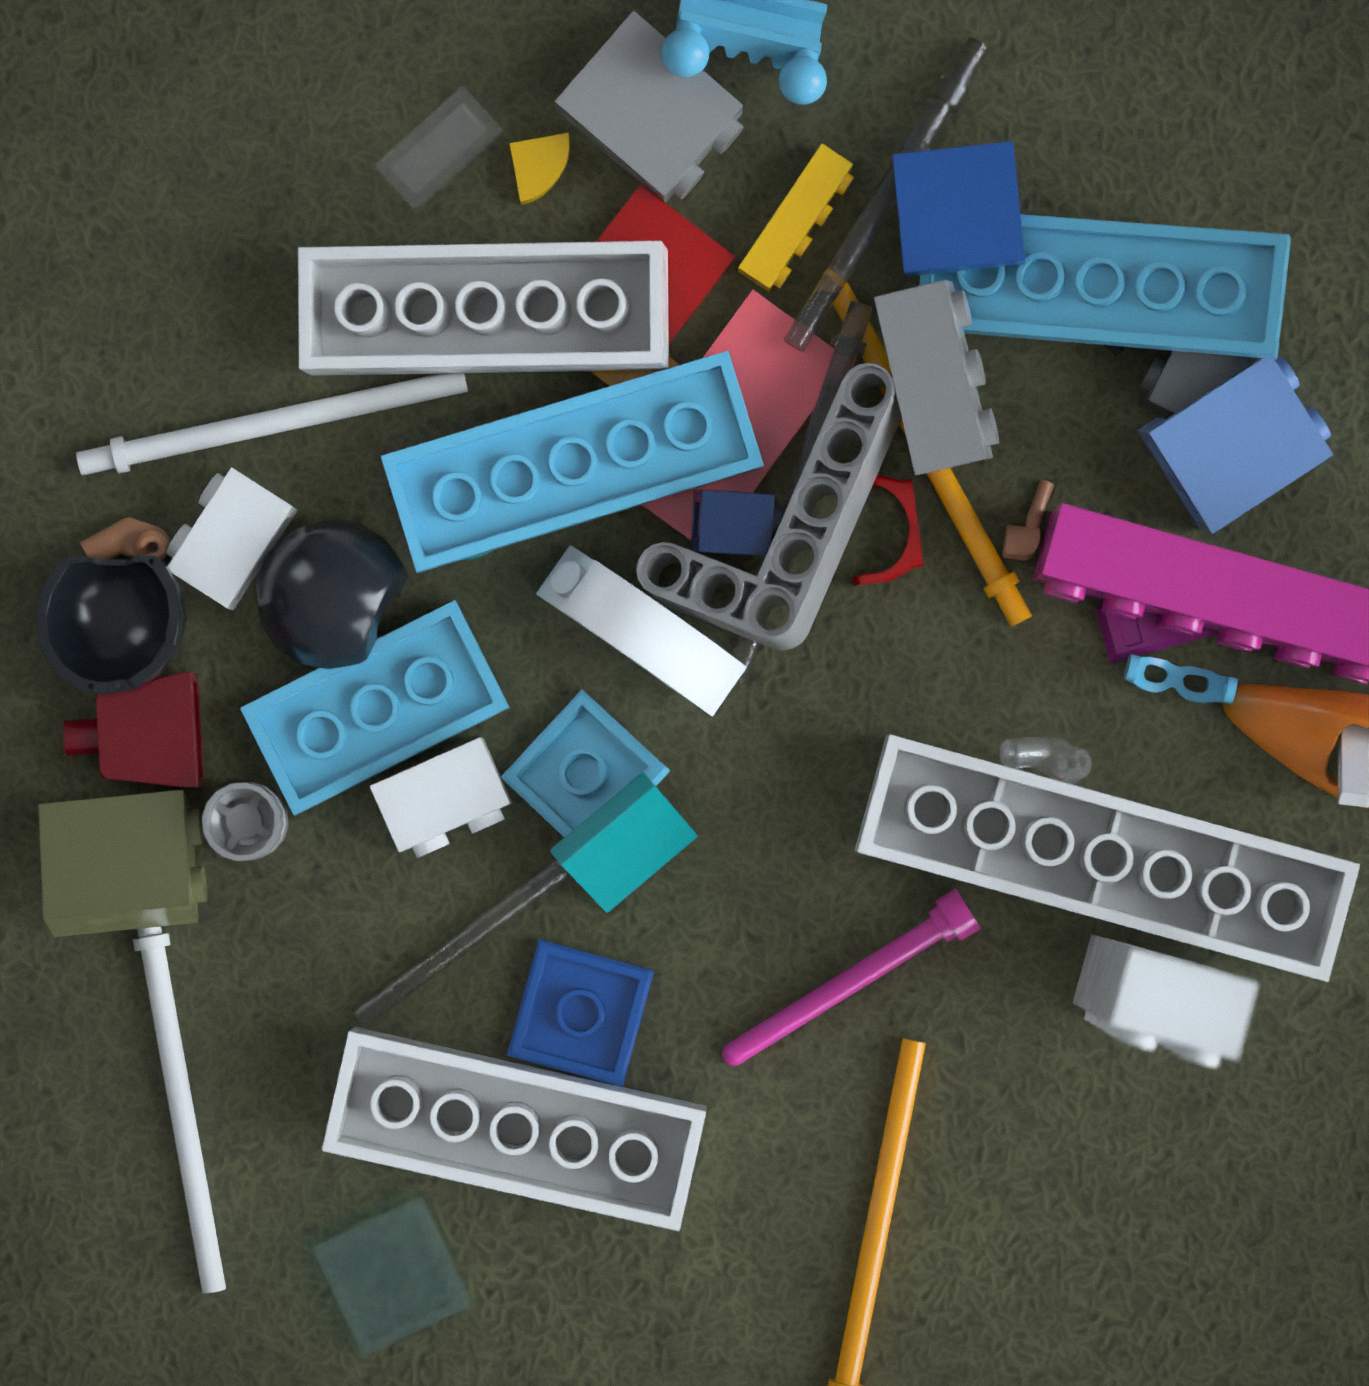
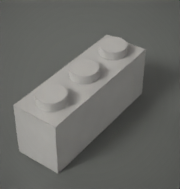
M942 280L874 297L915 475L927 474L993 458L991 445L999 444L998 429L992 409L982 410L977 386L985 385V373L979 351L977 349L968 351L963 327L972 325V318L964 290L955 291L952 281Z

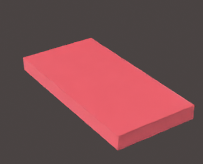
M752 290L703 358L729 351L764 467L695 489L754 492L849 363L848 358L755 290ZM694 489L641 505L691 541Z

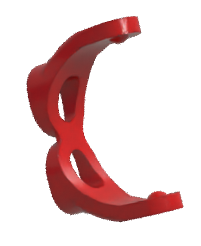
M884 475L876 476L872 486L882 487L889 491L903 505L909 521V539L904 553L892 568L882 573H862L860 576L852 577L853 586L889 582L899 578L913 568L924 567L912 479L899 480Z

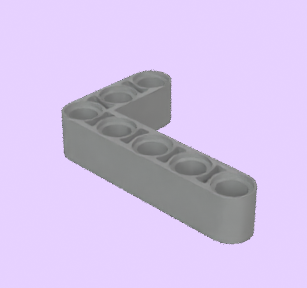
M864 363L849 370L843 378L758 576L678 545L662 542L647 548L638 560L637 576L643 588L667 607L770 648L784 651L793 649L801 644L812 627L902 418L893 378L888 371L878 364ZM876 386L886 387L885 397L877 406L872 408H862L860 406L861 398L867 390ZM851 441L862 442L861 452L855 460L845 464L837 463L838 451L844 444ZM830 495L838 497L837 508L833 514L822 519L813 517L814 506L820 499ZM801 551H813L814 559L810 568L801 574H790L789 566L793 557ZM675 563L681 564L682 571L677 582L669 587H660L659 578L664 568ZM727 584L735 585V596L731 603L724 608H713L712 599L717 589ZM777 606H789V619L785 625L776 630H767L765 622L769 612Z

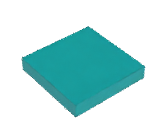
M643 772L557 843L550 852L597 904L608 913L695 840L698 835Z

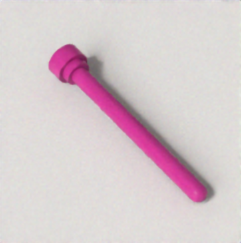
M954 888L935 900L938 906L928 912L931 916L929 919L726 1044L722 1050V1058L725 1063L731 1066L743 1063L942 938L946 942L955 937L962 941L980 930V926L957 889Z

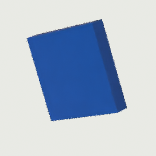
M1013 141L893 154L905 277L1025 264Z
M538 939L507 1056L623 1087L654 970Z

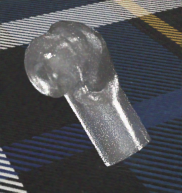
M1055 735L1006 739L1000 747V759L1004 766L1013 769L1033 767L1053 780L1071 785L1078 783L1080 779L1086 778L1092 768V761L1087 751L1081 747H1073L1067 741Z

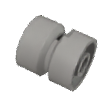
M255 782L232 783L217 790L206 803L202 816L203 833L210 847L222 857L235 861L260 859L274 852L284 841L289 826L288 810L281 796L268 786Z

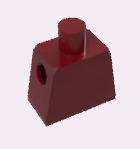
M186 672L154 679L131 692L109 695L96 693L97 718L64 721L63 739L66 756L99 754L101 778L188 788L205 787L197 673Z

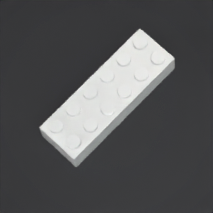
M662 241L298 247L299 369L312 376L669 369L668 249Z
M1091 934L1073 1004L1086 1011L1084 1020L1090 1021L1097 1028L1103 1029L1104 1032L1117 1037V1040L1153 1050L1156 1044H1159L1166 1049L1172 1050L1171 1052L1179 1054L1182 1058L1217 1067L1220 1055L1238 1060L1258 983L1204 964Z
M354 1027L348 1032L322 1151L680 1231L705 1120L706 1106Z

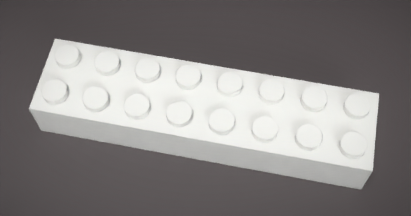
M890 734L885 737L854 850L866 855L1326 982L1330 978L1360 864Z

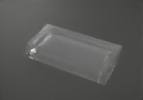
M462 85L379 160L374 167L416 213L504 132Z

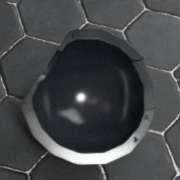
M328 519L303 525L294 529L270 550L263 562L256 584L260 624L274 646L300 664L325 669L360 664L367 660L377 640L378 625L385 607L392 597L399 596L408 578L407 568L393 547L384 538L361 523Z
M155 555L132 556V559L123 560L64 557L57 563L41 588L35 621L39 648L53 672L78 690L109 695L135 691L164 672L180 650L187 615L182 588L167 564Z

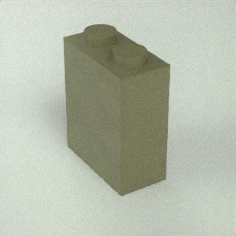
M184 790L39 804L43 920L54 937L198 923L197 903L207 902L205 870L203 866L195 867L194 845L204 844L202 813L200 809H192Z

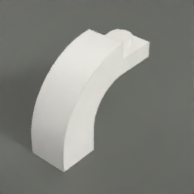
M571 545L536 593L546 602L617 649L712 717L747 668L661 604Z

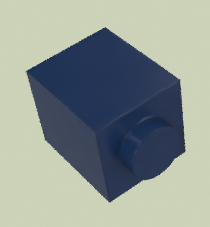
M694 489L690 549L698 552L766 556L783 518L782 508L774 507L775 495Z

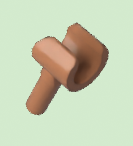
M1040 480L1026 516L1025 527L1006 525L1002 552L1004 558L1026 561L1035 554L1040 541L1041 519L1054 488L1053 483Z

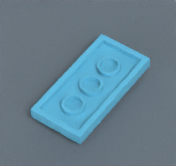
M454 600L378 638L367 660L364 662L334 669L319 668L240 709L293 815L296 816L509 709L510 706L457 601Z

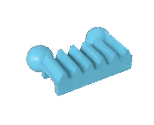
M680 0L676 29L666 37L662 44V62L673 75L687 78L697 75L705 68L709 59V53L717 46H723L729 58H734L741 51L748 52L750 62L755 64L765 56L770 57L773 68L780 69L782 67L779 74V87L782 94L795 104L806 105L813 103L822 96L827 85L826 72L818 62L822 46V43H820L822 23L828 4L811 0Z

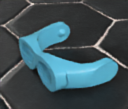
M1130 654L1123 677L1124 680L1131 682L1137 688L1148 692L1157 693L1173 687L1181 697L1196 703H1232L1238 682L1237 678L1221 676L1206 669L1193 666L1179 667L1167 660L1154 657H1140ZM1153 665L1164 669L1167 672L1166 679L1161 683L1146 680L1144 677L1146 666ZM1186 675L1204 677L1207 681L1205 691L1197 693L1188 690L1183 683L1184 677Z

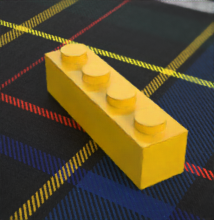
M822 143L738 267V272L767 292H770L774 285L780 289L792 271L787 265L794 254L800 258L813 240L808 236L815 223L822 227L834 209L828 204L837 192L842 196L853 181L854 176L849 174L853 163Z

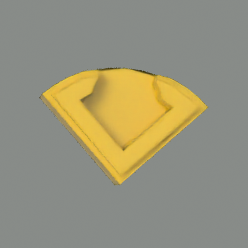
M569 133L510 143L521 205L543 197L559 180L569 159Z

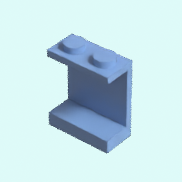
M1281 356L1277 359L1251 357L1249 360L1250 365L1168 419L1156 417L1137 430L1200 531L1214 534L1333 456L1332 451L1325 442L1326 439L1331 437L1328 426L1313 407L1304 408L1294 392V389L1300 386L1298 378L1290 365Z

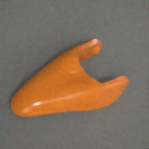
M1248 683L1237 685L1232 703H1223V710L1226 716L1260 748L1318 789L1338 799V776L1327 773L1329 758L1338 736L1345 727L1357 724L1369 729V695L1343 690L1304 689Z

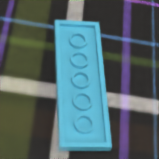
M1020 214L1025 264L920 275L919 286L948 280L953 282L955 291L964 290L972 318V325L963 327L965 334L1277 359L1291 238L1289 234Z
M729 351L381 456L417 573L764 467Z

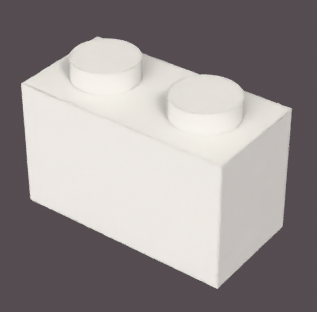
M231 467L225 477L217 473L211 479L198 502L205 509L193 528L184 524L179 529L168 546L166 554L173 558L168 567L174 575L224 607L234 610L262 567L268 553L276 545L298 510Z
M482 737L370 786L398 852L413 848L417 858L450 844L445 833L464 824H468L473 834L505 820L501 808L512 804L485 740Z

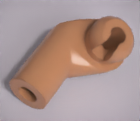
M127 517L82 540L80 544L87 557L112 559L118 555L132 558V556L155 555L163 560L167 556L166 551L170 545V540L166 532L158 526Z

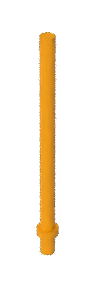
M842 271L824 279L821 284L864 362L880 365L892 377L887 352ZM878 386L885 397L886 387ZM901 418L899 425L903 433L905 434V429ZM951 468L927 473L929 480L988 586L983 588L988 599L995 597L1011 628L1032 617L1016 587V584L1020 582L1015 571L1010 574L1008 573Z
M902 1038L835 1379H829L828 1386H863L859 1384L926 1045L925 1042Z

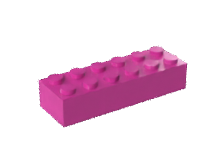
M1063 503L1051 511L1032 578L1033 581L1045 584L1044 595L1071 603H1078V600L1084 601V597L1087 595L1103 600L1101 611L1133 620L1136 619V616L1142 617L1144 611L1161 615L1158 627L1193 636L1194 633L1201 634L1203 627L1219 632L1216 643L1246 652H1251L1252 649L1260 650L1261 645L1277 649L1274 657L1277 661L1303 668H1309L1310 665L1319 667L1320 661L1335 665L1332 676L1365 685L1369 682V589Z

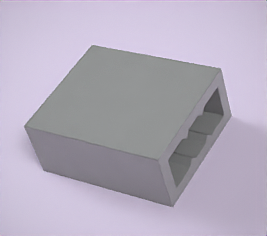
M633 11L555 100L556 111L646 189L666 203L673 194L683 199L693 189L705 173L698 165L713 148L722 154L738 137L744 128L737 121L742 115L743 104L703 70L697 75L687 78L678 77L670 73L664 66L661 58V48L666 38Z

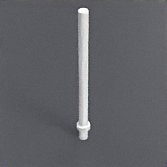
M464 373L434 374L125 441L123 436L111 438L110 445L76 452L77 462L81 475L116 468L119 474L131 471L130 465L465 393L468 392Z
M161 927L137 929L138 938L133 939L134 950L141 951L202 1293L218 1292L225 1290L226 1285L165 946L171 945L169 933L162 934Z

